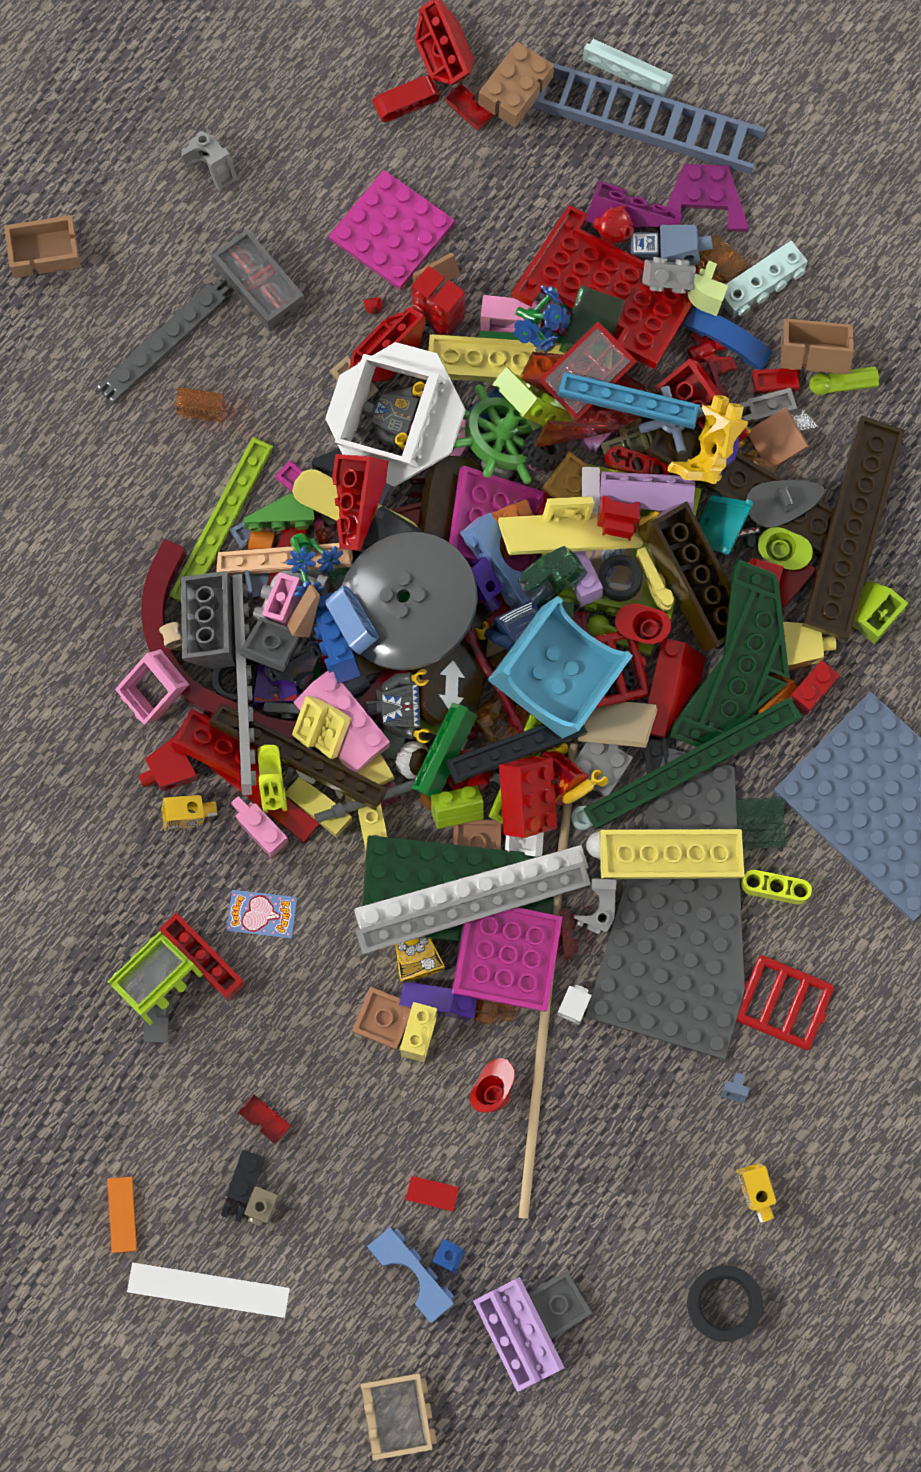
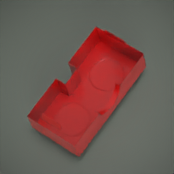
M462 83L446 97V104L477 131L493 117V113L474 101V94Z
M255 1094L238 1112L252 1126L258 1123L262 1127L260 1132L275 1145L291 1128L289 1123L269 1108Z

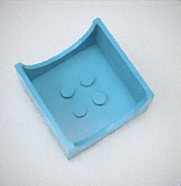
M557 596L540 608L488 681L563 739L580 730L633 655L628 651L615 650L585 632L568 616L562 606L563 600Z

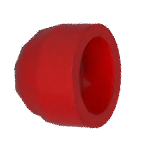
M382 297L364 299V307L369 314H373V309L376 310L377 314L381 311Z

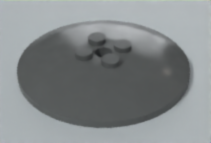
M422 532L395 534L371 545L352 564L342 586L346 585L354 592L379 637L361 655L376 665L393 670L422 668L448 655L467 634L477 607L476 580L467 560L460 551L446 540ZM404 592H409V600L404 603L399 602L400 595Z

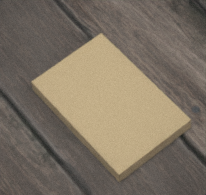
M622 702L596 708L584 723L587 735L577 739L583 742L646 748L658 710L657 706L653 704Z

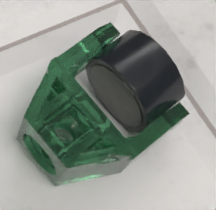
M562 546L542 556L524 570L521 577L518 578V583L528 598L540 607L549 599L555 598L568 586L575 589L588 572L575 552L566 546Z

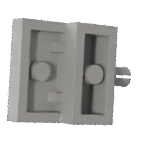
M587 742L573 763L589 775V780L592 779L591 775L594 770H601L603 772L597 780L606 776L608 783L602 787L594 785L593 790L606 797L611 794L618 781H620L630 766L633 757L623 752L619 745Z

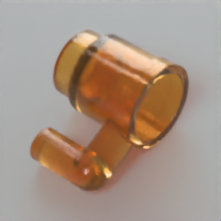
M477 999L474 1021L493 1024L498 1006L505 1008L503 1020L512 1022L515 1006Z

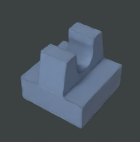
M736 1072L732 1082L726 1080L720 1097L744 1104L750 1089L743 1086L745 1075Z

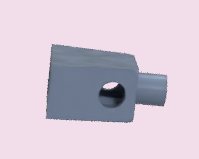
M660 225L661 257L667 258V262L684 259L689 260V264L693 266L700 263V251L713 249L712 236L699 237L696 225Z

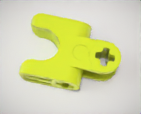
M276 745L261 746L257 750L263 812L268 813V809L276 810L279 808L287 811L286 790L283 785L279 748Z

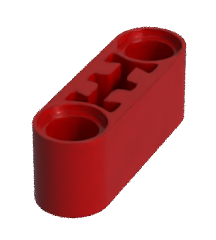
M425 75L377 95L372 100V103L381 121L386 123L435 103L439 100L440 94L432 77Z

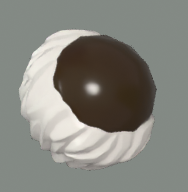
M411 741L405 743L400 748L395 763L397 770L405 778L416 779L429 752L427 746L424 743Z

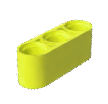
M758 870L748 871L741 881V888L746 894L792 904L805 903L812 893V887L806 880ZM750 877L756 878L759 886L756 888L750 887L747 884V879ZM773 882L779 883L782 886V891L779 893L772 891L770 884ZM794 888H803L806 892V896H796L794 893Z

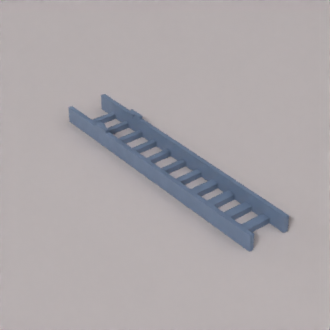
M552 63L554 64L553 78L567 80L559 104L544 99L548 88L547 85L543 92L539 93V97L531 106L541 110V112L565 117L717 165H726L731 169L750 175L752 174L754 164L737 159L745 134L763 139L766 128ZM573 82L589 86L581 110L565 106ZM594 88L610 93L602 117L586 112ZM615 95L631 99L623 123L608 119ZM637 101L652 106L644 130L629 126ZM659 108L672 112L664 136L651 132ZM681 115L693 118L686 143L673 139ZM702 122L715 125L707 149L694 146ZM724 128L736 131L729 156L716 152Z

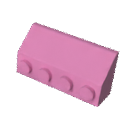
M325 672L312 682L294 701L296 707L301 711L305 697L310 695L332 705L351 718L337 757L346 768L356 773L390 747V741L344 684H338L334 672Z

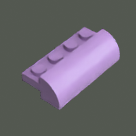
M520 1277L473 1301L517 1392L564 1369V1365Z

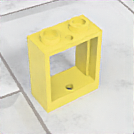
M413 1002L400 1047L402 1057L425 1063L437 1020V1008Z

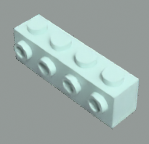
M792 241L788 242L727 283L728 288L722 301V306L732 319L737 315L740 317L749 312L752 305L763 303L769 297L768 294L774 290L779 292L792 278L795 280L800 278L805 273L808 261Z

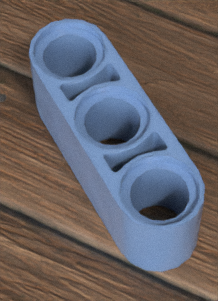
M343 585L326 599L325 603L353 651L361 654L378 640L379 637L356 595L348 586Z

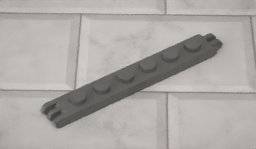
M221 279L215 284L209 283L97 386V390L102 392L108 387L104 391L103 396L108 398L114 393L109 401L115 404L227 300L225 295L230 292L231 288L225 286L219 290L224 286V282Z

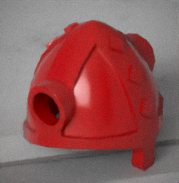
M625 205L607 209L601 217H596L593 223V227L598 229L604 241L612 245L628 241L633 236V224L626 212Z

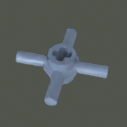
M670 386L662 387V396L672 398ZM702 407L699 408L697 418L705 416ZM659 420L639 424L641 434L660 428L667 433L673 434L677 453L682 454L686 452L681 432L685 427Z

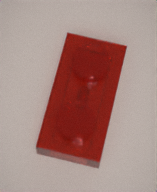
M560 909L559 916L563 917L561 936L564 961L574 960V953H578L577 938L572 939L571 929H575L574 915H569V909Z

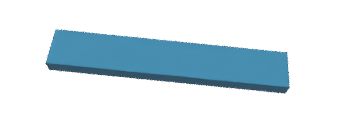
M567 372L563 373L558 391V396L692 429L695 428L700 408L698 404Z

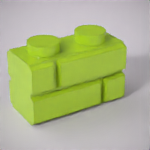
M477 785L431 795V813L437 829L484 819L483 799Z

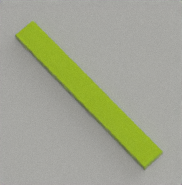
M252 437L169 595L171 599L181 603V577L209 573L218 556V552H220L230 533L229 529L233 527L274 449L272 445Z

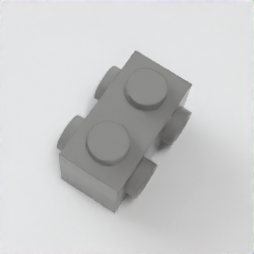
M654 257L653 260H645L642 283L650 286V290L663 291L664 288H672V292L686 293V289L693 290L696 267L689 264V260L676 259L675 262H667V258Z

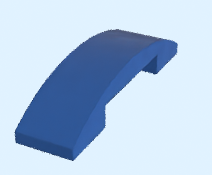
M695 306L683 324L685 328L701 337L705 335L743 357L741 361L757 370L764 368L772 354V351L765 344L743 328L719 315L715 316L701 311Z

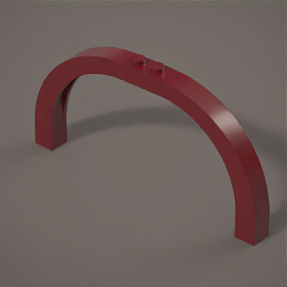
M164 539L148 570L141 601L142 626L149 651L161 649L190 684L180 697L193 707L206 713L210 718L213 717L221 703L238 712V703L222 697L196 682L180 666L171 649L166 648L164 645V637L159 629L165 625L167 598L173 581L187 556L184 547ZM387 668V670L381 671L377 680L357 702L364 709V702L376 700V689L381 688L386 680L394 674L409 673L411 670ZM253 711V720L302 744L292 735L297 721L279 720ZM377 714L369 715V717L374 720L377 718Z

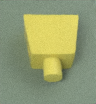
M783 622L788 669L793 670L818 664L824 658V651L836 650V638L833 636L822 637L821 632L803 627V623Z

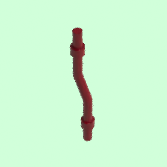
M470 626L464 637L465 642L470 644L483 672L489 679L494 669L491 667L478 641L479 636L476 630H473ZM493 685L510 716L508 720L512 728L515 727L518 733L523 732L525 729L523 722L525 720L522 714L518 713L512 699Z

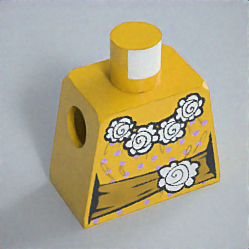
M201 795L163 798L161 809L164 831L203 825L204 817L217 816L216 802L202 803Z
M416 938L395 945L401 984L445 971L444 964L431 939Z
M756 1163L736 1170L748 1208L757 1211L760 1222L773 1219L774 1216L770 1205L776 1204V1199L766 1166ZM762 1191V1197L757 1200L756 1194Z

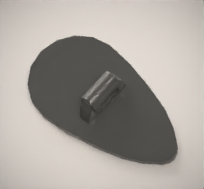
M780 480L761 483L753 487L746 499L754 502L748 516L758 526L765 528L778 527L812 509L820 501L825 490L823 486L805 480Z

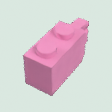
M239 796L231 802L232 806L239 812L235 817L238 819L241 827L270 858L274 857L289 843L287 836L256 803L250 802L246 805Z

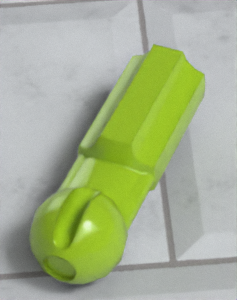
M876 366L852 369L850 374L818 373L811 377L809 387L814 394L821 396L832 392L877 388L879 386V375Z
M603 615L593 616L587 625L588 632L593 637L618 631L615 626L610 625L608 619ZM627 639L616 641L617 645L629 649ZM638 642L640 654L650 657L655 644L648 645Z

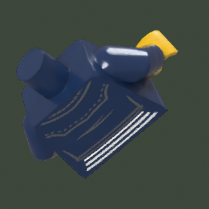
M530 600L496 617L491 624L492 628H489L488 623L484 621L482 622L483 629L476 627L475 630L480 640L488 639L510 651L542 606L539 607Z

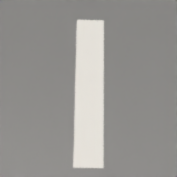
M132 1263L127 1292L285 1318L290 1288Z

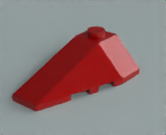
M335 454L332 479L333 485H336L337 488L335 506L339 508L340 518L337 520L340 549L361 551L386 485L388 460L371 456Z
M667 638L661 642L648 704L656 705L658 709L650 733L652 736L661 738L666 736L677 719L678 714L701 681L706 657L687 643Z

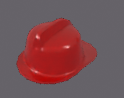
M631 603L623 606L616 614L615 624L620 634L628 639L652 645L662 642L667 638L671 630L670 618L659 609Z
M502 1058L494 1059L482 1070L470 1093V1103L476 1111L492 1113L503 1109L508 1104L510 1089L515 1079L514 1067L508 1060Z

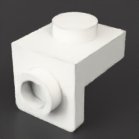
M539 832V834L527 838L506 835L505 850H508V853L509 851L525 852V855L542 856L544 833Z

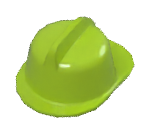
M779 527L769 528L762 533L758 541V549L761 556L770 563L782 565L785 569H802L811 561L813 551L809 541L786 529Z

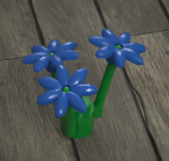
M299 533L290 540L294 550L290 551L293 559L287 560L286 564L294 565L292 573H296L299 569L301 571L304 583L302 586L296 587L298 592L293 595L302 599L308 586L311 584L307 577V566H316V563L310 560L315 556L312 548L322 555V558L317 560L318 564H322L319 568L320 572L326 568L328 572H331L333 564L340 565L341 562L338 558L343 555V551L337 552V546H334L330 552L323 550L314 538L308 539L306 534ZM321 582L313 584L318 593L324 590L323 587H320Z

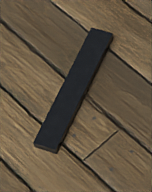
M545 724L449 759L446 761L454 784L497 769L500 764L525 758L587 735V730L583 724L579 731L562 739Z

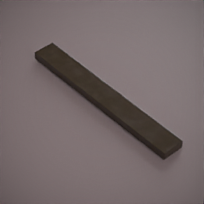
M221 703L209 721V725L240 741L239 714L237 711ZM255 720L249 721V728H254V742L250 743V747L258 750L259 747L264 745H276L279 748L280 760L285 765L375 811L377 810L387 793L386 787Z

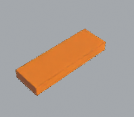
M133 1177L109 1178L107 1181L112 1253L137 1251Z

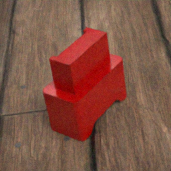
M602 496L597 517V526L602 527V535L605 536L607 534L627 538L628 541H631L640 521L641 503L634 502L628 504L613 501L608 496Z

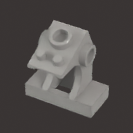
M200 131L190 140L187 148L181 150V156L186 168L200 161L208 164L214 185L219 191L238 179L230 153L226 148H222L212 135Z
M590 878V888L598 895L599 906L591 915H574V918L578 919L577 925L582 927L586 923L588 924L586 929L599 935L601 930L604 932L608 931L614 920L615 879ZM604 913L606 916L603 922L598 921V915Z

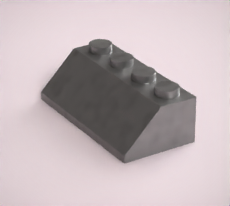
M227 571L181 577L183 661L211 669L235 666L233 583Z

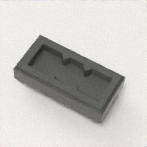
M264 703L265 716L281 717V720L295 721V718H298L300 710L295 704Z

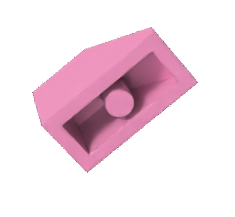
M279 572L262 613L265 619L287 627L293 612L301 600V597L293 595L298 592L296 587L301 586V579Z

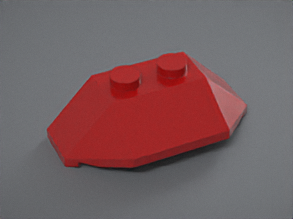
M430 0L419 8L418 15L420 16L416 28L415 43L432 80L454 85L471 74L474 57L459 21L442 0Z
M408 307L404 309V312L397 313L383 320L352 352L349 369L361 362L363 354L373 356L395 342L419 348L426 321L425 315ZM375 367L371 382L389 381L396 372Z

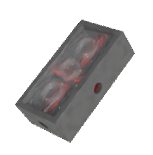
M248 228L212 254L215 268L269 332L305 306L303 293Z

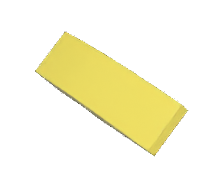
M298 777L286 791V797L314 820V814L331 809V806L336 804L301 777ZM346 813L344 817L339 819L331 818L319 824L337 838L351 823L352 816Z

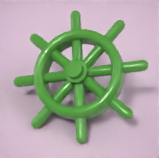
M480 384L477 385L475 391L480 402L474 406L471 412L465 411L463 419L466 420V437L456 439L454 448L470 446L476 456L486 463L483 471L485 478L492 476L494 468L517 470L523 482L530 484L532 478L526 466L531 462L527 463L525 460L527 457L523 456V454L519 455L515 445L522 449L524 439L518 436L523 434L528 436L538 427L543 428L544 426L522 417V414L507 399L489 398L484 387ZM487 413L492 423L480 416ZM498 413L506 415L505 418L500 419ZM478 427L488 431V433L480 434ZM492 441L494 445L493 448H491L486 442ZM502 448H506L509 455L501 453ZM542 449L546 454H549L548 451Z

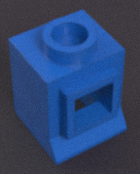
M443 1239L433 1259V1263L455 1274L466 1251Z

